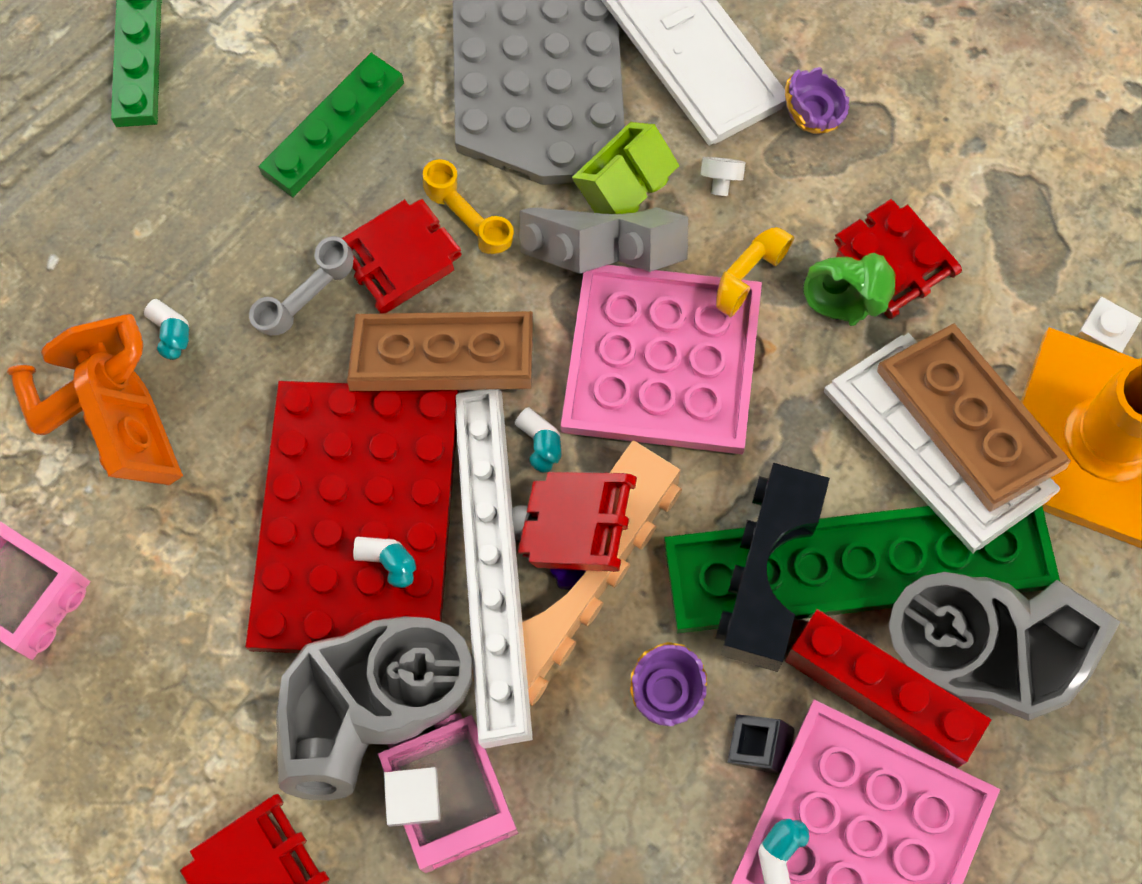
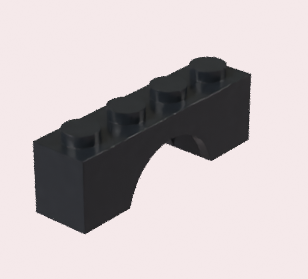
M773 463L769 478L759 476L752 504L761 506L757 522L747 520L740 548L749 550L745 567L735 564L728 593L737 595L732 613L722 611L715 637L717 640L724 641L721 656L771 671H779L784 660L795 614L782 605L774 595L768 581L767 562L771 554L784 543L797 538L813 536L819 523L830 478Z

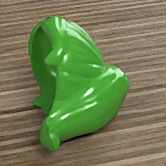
M870 253L860 261L851 257H835L811 265L803 285L805 298L809 306L816 312L832 319L848 321L850 326H854L860 320H864L868 314L876 317L887 310L888 303L895 294L896 274L884 256L876 253Z

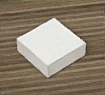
M436 767L384 772L386 818L389 827L441 821Z

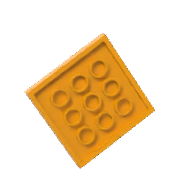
M1049 327L1042 338L1021 402L1071 462L1067 469L1051 477L1060 487V490L1042 505L1043 510L1049 514L1142 549V358L1136 359Z

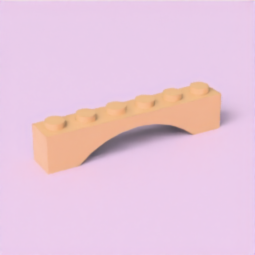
M634 440L610 471V473H628L637 477L636 488L630 489L625 516L629 518L628 529L622 530L617 558L621 559L620 570L618 572L586 570L584 575L565 596L546 611L522 622L529 704L531 706L544 693L549 683L544 677L554 662L561 666L574 649L576 641L572 637L582 623L588 627L598 615L603 606V602L599 598L607 586L611 585L615 588L625 576L630 567V563L625 560L635 546L642 550L652 537L656 529V525L652 524L657 514L661 509L668 512L681 494L682 488L678 486L680 469ZM472 669V680L474 681V673Z

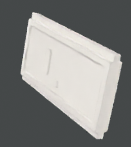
M601 0L709 146L713 143H719L786 106L785 89L717 0Z
M907 333L896 338L832 380V383L824 388V393L963 544L974 553L1049 501L1051 497L1059 492L1060 487L1049 478L992 512L987 510L877 372L880 362L918 343Z

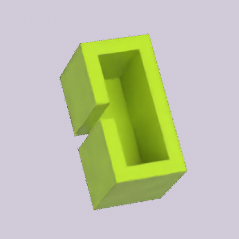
M630 122L587 162L572 179L594 213L638 212L639 205L648 197L646 192L653 193L664 187L669 180L668 177L680 165L655 124Z

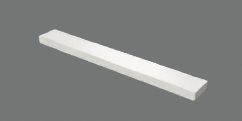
M500 389L471 390L458 393L456 395L455 408L478 744L484 749L533 740L515 534L512 520L503 399Z

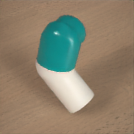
M153 299L146 306L144 316L160 327L159 338L161 341L157 345V351L164 358L170 360L178 359L181 356L182 349H186L189 342L188 321L160 300Z
M527 407L517 417L515 425L533 439L535 452L529 457L531 466L539 472L547 473L551 471L554 463H559L562 456L560 433L552 424Z
M355 538L354 560L381 562L384 568L389 571L388 583L394 587H408L413 583V572L416 570L415 559L400 542L394 539Z
M783 819L777 822L760 844L758 854L764 884H791L787 861L798 848L805 847L808 844L810 837L809 830L802 821Z

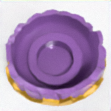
M821 67L814 68L811 72L807 70L801 72L798 69L787 80L785 86V99L790 117L803 131L813 134L828 133L837 129L845 120L849 111V97L846 96L845 89L838 86L837 80L834 78H829L828 75L822 74L823 70Z
M671 642L657 645L645 651L638 658V662L631 673L630 692L634 706L649 721L658 725L674 726L675 724L686 722L688 718H693L698 713V710L703 707L704 698L706 697L707 673L703 668L704 665L701 659L689 648L685 647V645Z

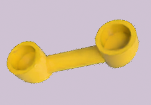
M438 159L429 162L424 167L423 188L426 195L438 204H446L478 237V247L482 252L497 254L506 251L512 245L514 229L510 221L500 216H491L484 219L457 192V170L452 163Z
M778 227L770 228L760 233L730 268L722 274L716 297L717 309L729 317L734 316L750 291V286L742 282L743 278L761 258L776 267L789 251L794 241V236Z

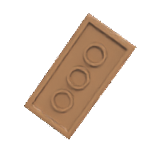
M533 311L355 314L347 377L349 391L532 389Z
M955 323L879 363L877 369L879 375L989 512L1064 471L1070 464L1071 460Z

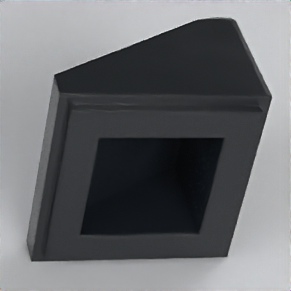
M736 714L727 763L779 775L793 745L795 729L781 719Z

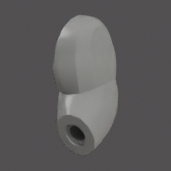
M942 572L923 576L904 589L893 605L889 631L894 649L904 663L914 671L962 701L993 705L1007 713L1029 721L1071 703L1091 678L1120 621L1058 580L1040 594L1028 600L1012 585L988 577H970L962 574Z
M403 616L374 620L343 636L306 644L282 675L276 713L279 788L286 794L308 800L345 798L354 792L362 758L369 744L396 745L417 737L426 728L449 718L463 703L472 684L473 661L465 639L448 624L430 618Z

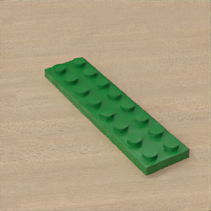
M929 506L820 518L812 537L797 538L784 543L771 554L767 562V576L770 587L781 604L795 614L794 620L811 618L816 609L831 616L893 608V605L907 586L923 576L942 572L962 574L970 577H988L1008 583L1020 593L1045 590L1056 580L1060 581L1043 506L1037 508L974 553L963 544ZM745 527L664 537L677 634L718 629L722 611L732 613L737 596L728 593L735 564L745 567L749 552L747 549L740 548Z

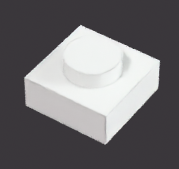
M1100 297L1076 337L1122 353L1142 318Z

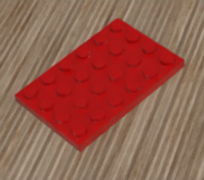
M278 381L245 648L251 652L299 654L306 644L343 636L374 620L405 616L430 618L442 622L457 435L455 408L456 395L459 393V390L349 391L348 383ZM355 538L394 539L400 542L415 559L416 570L413 572V583L408 587H394L388 583L389 571L384 568L381 562L354 560Z

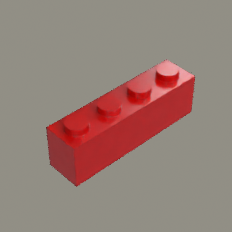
M816 609L785 659L786 663L922 751L956 768L968 762L992 721L989 717Z

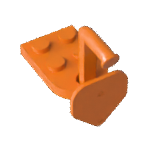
M132 314L74 326L48 342L41 351L44 361L48 364L74 369L75 371L74 379L42 402L33 380V374L36 372L35 367L17 365L7 370V373L12 377L14 391L27 426L34 434H49L83 410L84 421L92 432L99 450L100 463L107 471L108 477L171 485L183 477L152 397L141 378L134 371L143 353V340Z

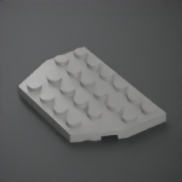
M453 0L455 145L457 152L474 159H484L490 165L502 170L508 167L529 175V180L541 185L575 183L572 177L625 127L618 22L601 0Z

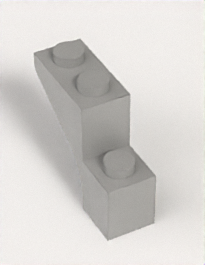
M657 207L626 214H601L546 208H527L520 210V248L523 254L579 274L618 261L651 272L687 260L689 217Z

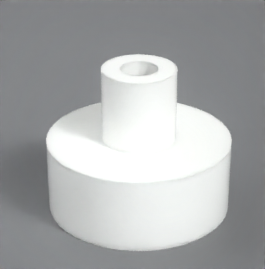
M703 157L700 175L713 178L711 194L728 196L730 180H743L746 162L727 158Z

